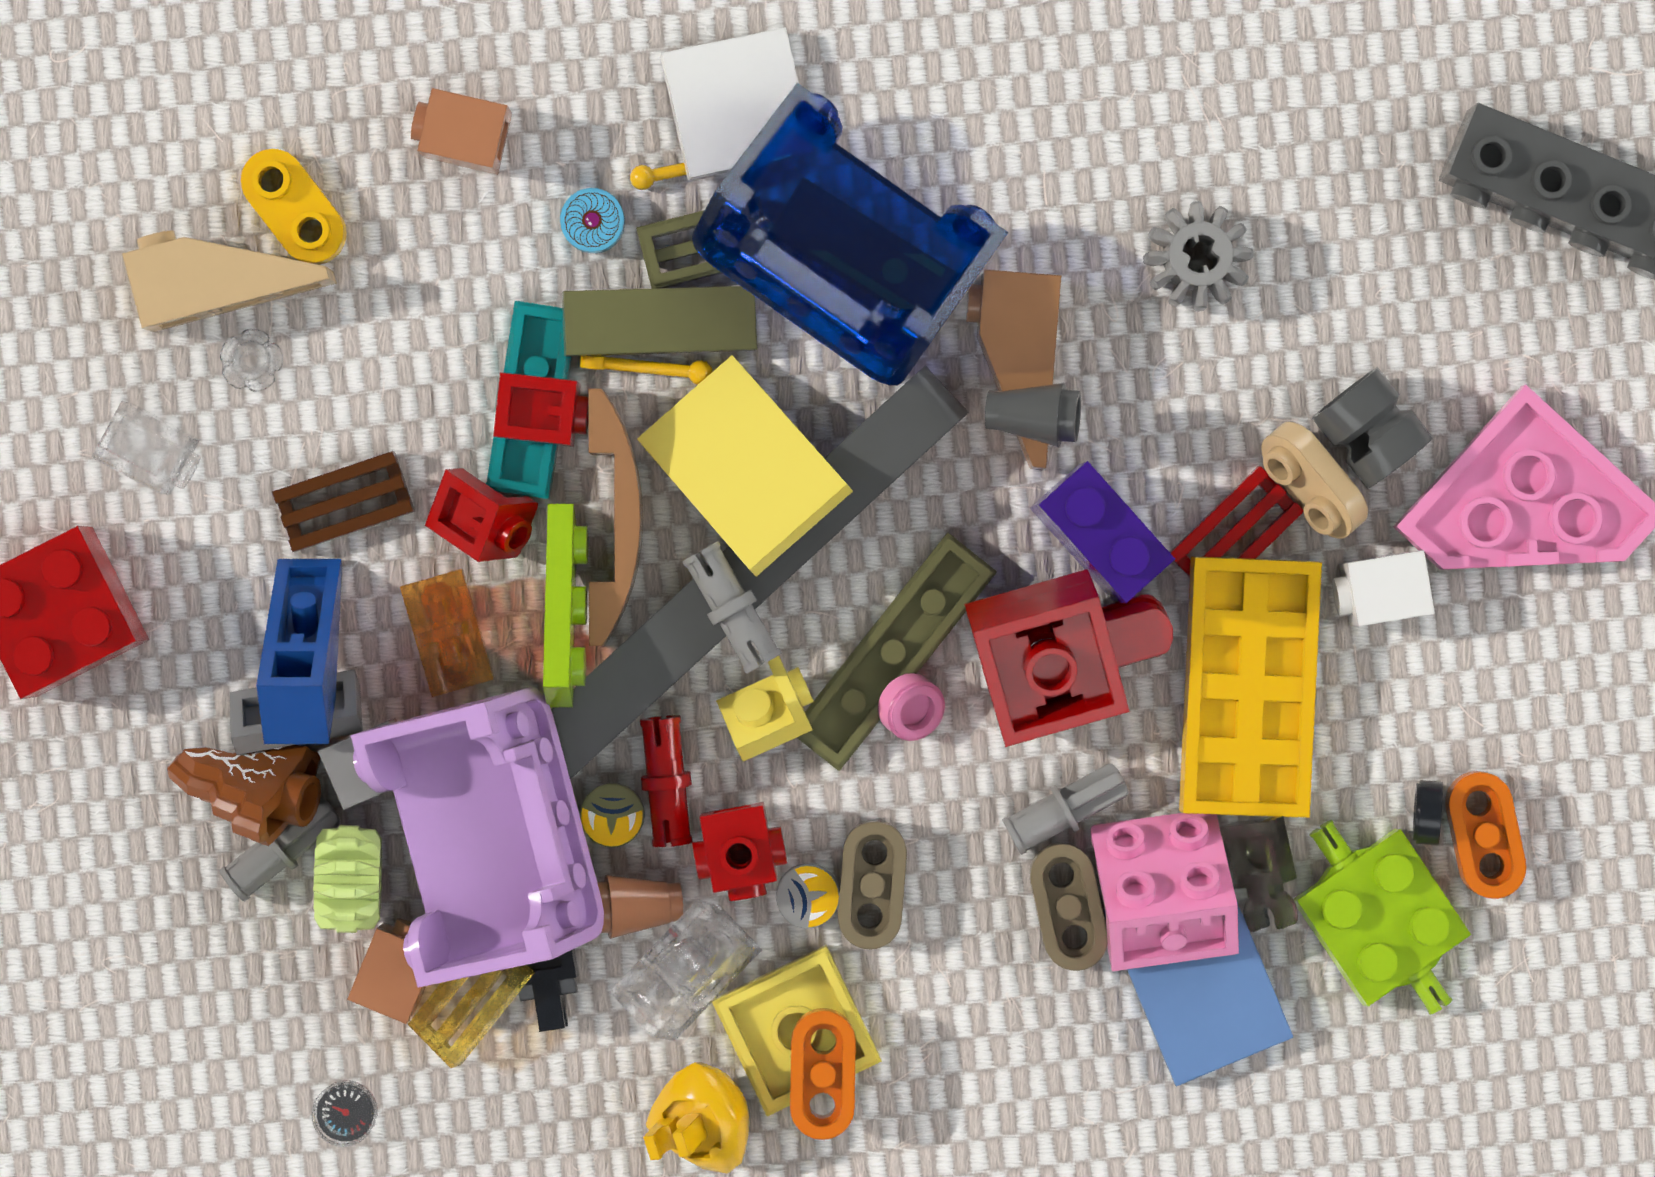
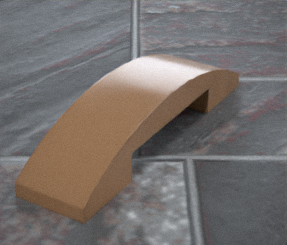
M588 389L589 453L591 455H614L615 582H589V646H604L617 628L634 587L642 547L643 503L639 471L626 428L606 392L602 389Z

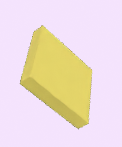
M827 945L712 999V1004L766 1116H770L790 1106L792 1032L798 1020L811 1010L819 1008L833 1009L843 1014L849 1020L854 1029L856 1040L855 1074L882 1062ZM819 1029L812 1035L811 1043L819 1051H828L835 1045L836 1037L828 1029Z

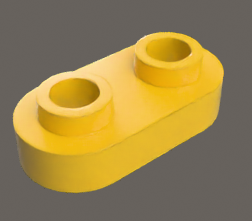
M266 149L254 154L243 167L241 188L248 202L285 250L298 261L318 265L328 263L337 257L346 242L345 222L303 165L291 154L279 149ZM272 169L280 170L283 174L282 186L274 192L265 191L262 186L263 175ZM308 220H318L323 229L321 237L312 243L304 242L300 233L302 225Z

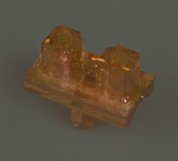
M458 569L400 586L431 697L495 679L464 569Z

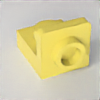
M780 656L768 661L773 675L716 700L743 762L813 730L803 708L814 702L799 667L788 672L786 671Z

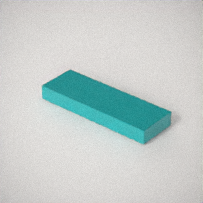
M515 301L504 373L569 380L572 356L564 357L562 308ZM493 437L486 484L497 492L550 500L559 444Z

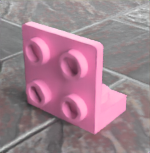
M1177 813L1097 824L1091 827V841L1106 911L1108 954L1112 972L1239 954L1238 904L1216 814Z

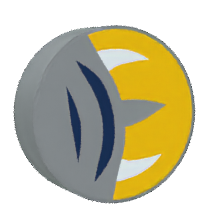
M804 863L792 867L782 876L777 887L776 901L780 913L789 923L800 928H816L827 923L836 913L839 906L840 891L838 883L830 871L817 864Z

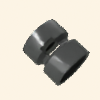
M1378 367L1344 390L1312 417L1313 421L1333 446L1345 445L1348 448L1349 452L1346 463L1367 489L1406 463L1433 439V436L1412 410H1399L1396 404L1400 394Z

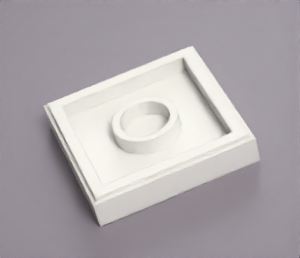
M786 27L661 53V63L688 181L812 155L814 152Z

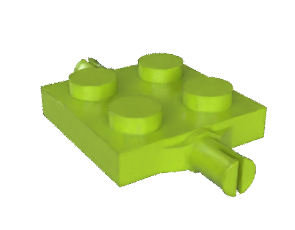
M1332 820L1320 825L1321 829L1316 828L1309 835L1314 839L1330 863V866L1326 868L1317 883L1292 899L1293 903L1363 1006H1370L1396 987L1411 984L1430 1015L1442 1009L1440 1005L1447 1006L1451 1003L1452 998L1448 996L1431 969L1436 966L1443 954L1472 934L1401 829H1393L1372 845L1351 851Z

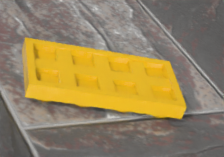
M1191 556L1179 799L1180 812L1186 814L1310 818L1322 562Z

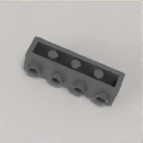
M1476 103L1467 110L1438 180L1453 187L1450 193L1453 198L1482 209H1486L1488 202L1512 211L1509 219L1517 225L1540 233H1545L1547 227L1550 226L1571 235L1568 244L1572 247L1598 257H1604L1606 251L1609 250L1630 259L1627 266L1629 270L1655 280L1654 174L1481 103Z

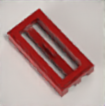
M1257 466L1170 553L1175 558L1174 562L1190 578L1191 560L1187 554L1258 485L1267 494L1202 557H1222L1254 524L1277 504L1283 512L1236 557L1256 559L1304 510L1286 494L1287 492L1279 484H1276L1268 476V473L1261 466Z

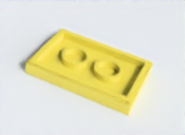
M733 355L726 359L637 438L640 444L756 577L853 492L841 476Z

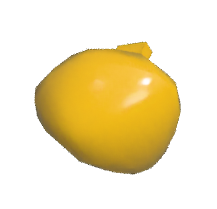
M694 1062L676 1072L664 1086L652 1105L646 1121V1127L649 1131L643 1138L650 1160H659L663 1157V1154L672 1150L679 1157L702 1169L725 1174L730 1173L742 1163L749 1135V1111L743 1093L725 1072L702 1062Z

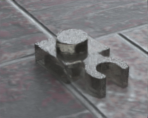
M1284 816L1238 821L1221 826L1220 831L1234 889L1246 888L1248 900L1244 905L1243 917L1249 931L1256 932L1270 926L1267 908L1273 913L1276 929H1284L1296 924L1298 921L1297 906L1293 898L1284 891L1283 887L1284 883L1297 878Z

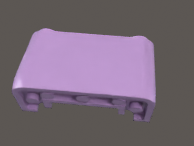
M533 687L524 688L351 735L354 747L353 763L358 777L375 792L384 793L392 790L394 792L426 914L417 917L411 923L408 934L404 939L403 950L408 965L413 969L418 988L551 960L599 936L604 925L602 898L550 705L546 704L545 696L541 691Z

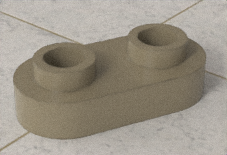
M879 820L866 821L854 827L847 835L843 845L838 923L844 937L851 944L862 949H877L890 943L898 934L902 922L907 860L906 844L902 835L894 826ZM878 840L886 846L887 855L883 861L872 864L864 859L862 849L867 842ZM874 904L880 908L882 918L877 925L867 927L858 921L857 913L863 905Z
M1050 844L1035 855L1029 870V879L1044 948L1052 961L1058 966L1072 971L1085 970L1094 966L1103 957L1108 944L1107 929L1093 865L1087 855L1072 844ZM1057 863H1066L1071 866L1073 871L1071 881L1064 886H1056L1049 879L1050 869ZM1071 925H1079L1086 932L1084 943L1077 948H1070L1063 943V932Z

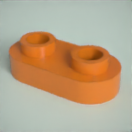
M1481 771L1462 774L1452 782L1445 797V808L1460 877L1471 891L1485 898L1499 899L1509 896L1520 887L1526 874V859L1512 794L1508 786L1495 775ZM1481 791L1487 798V806L1482 813L1472 815L1466 806L1467 798L1471 793ZM1495 853L1500 859V869L1495 875L1486 877L1480 871V861L1485 855Z
M828 1008L814 1009L804 1014L796 1023L791 1039V1117L796 1127L803 1134L818 1140L831 1139L843 1133L850 1125L855 1109V1032L851 1023L843 1014ZM819 1029H828L836 1037L835 1045L828 1051H819L811 1043L812 1035ZM826 1093L834 1099L835 1106L830 1113L819 1115L811 1109L810 1101L816 1094Z

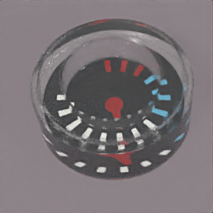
M350 1080L337 1081L327 1086L317 1096L312 1107V1122L318 1135L329 1144L340 1147L352 1146L364 1140L374 1128L378 1116L377 1103L371 1091L364 1085Z

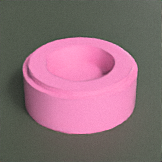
M914 673L901 675L891 681L883 690L878 703V714L882 724L898 738L906 741L919 740L931 734L941 722L945 710V701L940 689L924 676Z

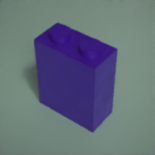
M1088 461L1077 465L1030 507L1033 513L1085 570L1088 569L1093 580L1113 602L1127 603L1175 560L1171 553Z

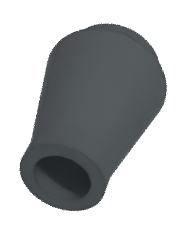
M1065 383L1008 391H988L985 406L986 429L1001 430L1058 448L1061 446L1062 441L1077 442L1081 418L1080 391L1066 390Z

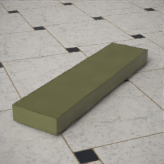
M947 532L814 699V702L807 708L805 713L813 730L797 738L840 771L880 721L878 703L886 686L901 675L917 674L965 614L964 604L974 602L996 575L997 571Z

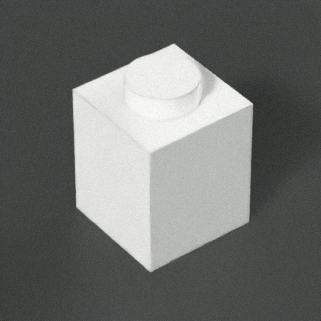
M1424 550L1339 563L1341 577L1332 579L1337 613L1339 616L1348 615L1350 626L1360 627L1435 614Z

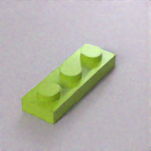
M548 504L543 690L546 704L550 705V707H573V687L585 686L586 681L585 647H574L575 625H586L587 587L576 586V564H588L589 537L588 526H577L574 504Z

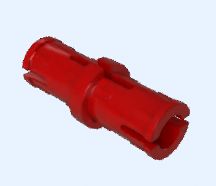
M667 715L664 719H662V716L640 719L647 774L641 777V787L643 791H648L653 847H666V843L670 842L671 847L693 842L692 835L690 834L686 787L692 785L691 772L684 771L680 715Z

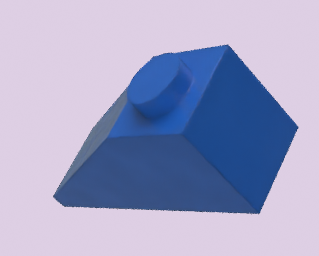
M341 559L277 560L256 685L264 744L303 745L329 744L336 700L342 584Z

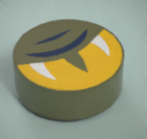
M606 783L596 787L587 795L581 806L580 819L584 832L593 842L604 847H620L631 842L638 835L644 823L645 810L641 798L633 789L620 783Z

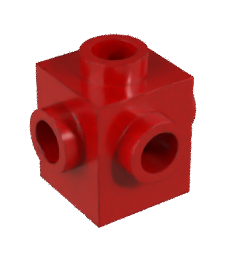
M764 801L701 813L699 818L703 841L692 842L699 880L711 878L713 893L727 891L729 901L766 895L765 884L777 881L776 866L788 863L781 826L768 827ZM734 844H744L750 849L752 857L746 862L739 863L730 857L728 849Z

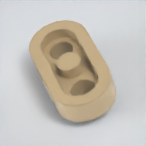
M1285 422L1263 440L1261 451L1266 472L1275 482L1281 484L1294 501L1304 510L1307 522L1315 531L1333 538L1342 539L1350 535L1367 519L1368 507L1364 496L1311 431L1298 423Z

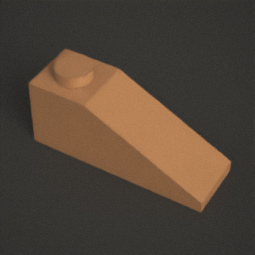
M984 269L981 276V285L969 284L966 322L978 323L977 340L998 391L1053 384L1061 275ZM1016 435L1029 468L1036 470L1045 469L1047 465L1048 444Z

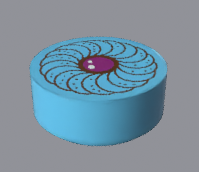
M586 188L577 191L565 202L560 215V224L564 236L573 247L585 253L596 254L605 252L617 244L624 232L625 216L622 207L613 195L602 189Z

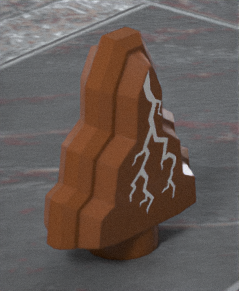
M290 745L280 749H269L242 755H236V752L229 753L208 747L184 749L182 753L178 754L167 768L169 778L185 793L211 803L214 816L231 822L233 833L266 846L271 845L288 824L298 827L307 826L313 820L321 798V783L319 778L316 777L321 758L317 751H312L307 746Z

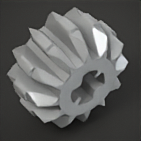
M1194 201L1190 204L1188 211L1189 224L1186 223L1181 213L1175 208L1166 212V222L1174 235L1162 228L1153 227L1150 230L1148 238L1153 243L1165 248V251L1146 253L1143 256V263L1148 266L1164 265L1165 271L1156 275L1150 281V285L1154 290L1162 288L1170 280L1177 285L1169 297L1168 302L1174 307L1180 305L1187 291L1190 290L1192 291L1194 310L1197 312L1204 311L1208 303L1207 288H1209L1214 298L1224 305L1232 297L1223 279L1234 285L1243 286L1246 284L1249 276L1243 270L1233 266L1232 262L1251 260L1253 258V249L1248 247L1233 248L1231 242L1239 239L1247 229L1244 224L1240 223L1225 233L1220 226L1227 217L1228 210L1219 206L1212 214L1209 222H1204L1203 205L1200 201ZM1199 241L1209 246L1206 251V257L1213 261L1210 271L1207 265L1202 266L1197 272L1187 267L1190 263V256L1183 252L1185 243L1191 249Z

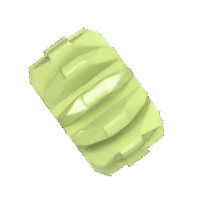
M339 825V828L322 829L316 837L313 909L314 920L320 929L336 930L337 933H356L358 930L374 929L379 922L382 891V838L376 829L360 828V825Z

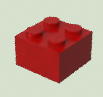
M76 526L0 565V660L20 699L38 697L150 640L93 527Z

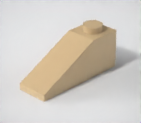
M173 230L143 236L137 239L139 249L122 253L141 327L151 332L337 284L334 271L326 266L187 237L176 239Z

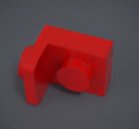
M500 372L493 437L574 447L575 435L587 434L589 424L588 396H580L581 384L578 381Z
M463 468L445 469L425 526L477 562L516 558L530 539L532 533L531 524L538 508V502L529 496L506 498Z

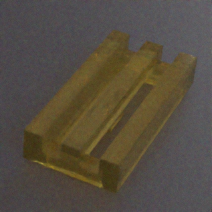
M528 965L482 974L436 1031L431 1024L468 977L442 982L407 1025L450 1068L460 1066L535 972ZM504 973L507 976L455 1043L450 1046L448 1044L450 1039Z

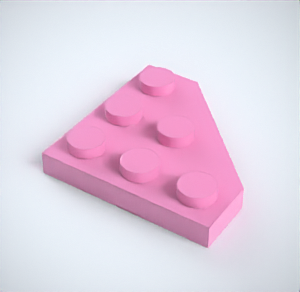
M1523 385L1393 527L1418 550H1424L1425 557L1440 570L1625 561L1654 530L1655 502L1527 385Z

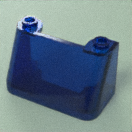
M796 83L715 190L692 233V242L701 257L864 374L877 382L889 386L899 385L906 379L1009 232L996 224L987 211L975 205H952L946 209L941 217L838 145L837 142L842 135L843 126L835 105L826 97L817 93H811L802 85Z

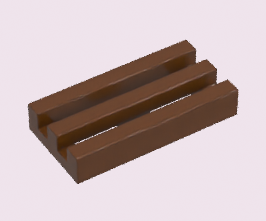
M395 451L272 491L275 503L278 504L281 512L282 524L286 528L290 539L288 541L292 552H298L415 512ZM387 469L390 478L388 480L296 511L292 503L294 499ZM395 492L398 501L396 504L305 535L302 533L300 523Z

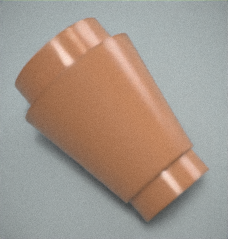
M605 875L604 882H597L604 909V925L601 933H608L609 939L683 920V896L680 883L668 884L661 881Z

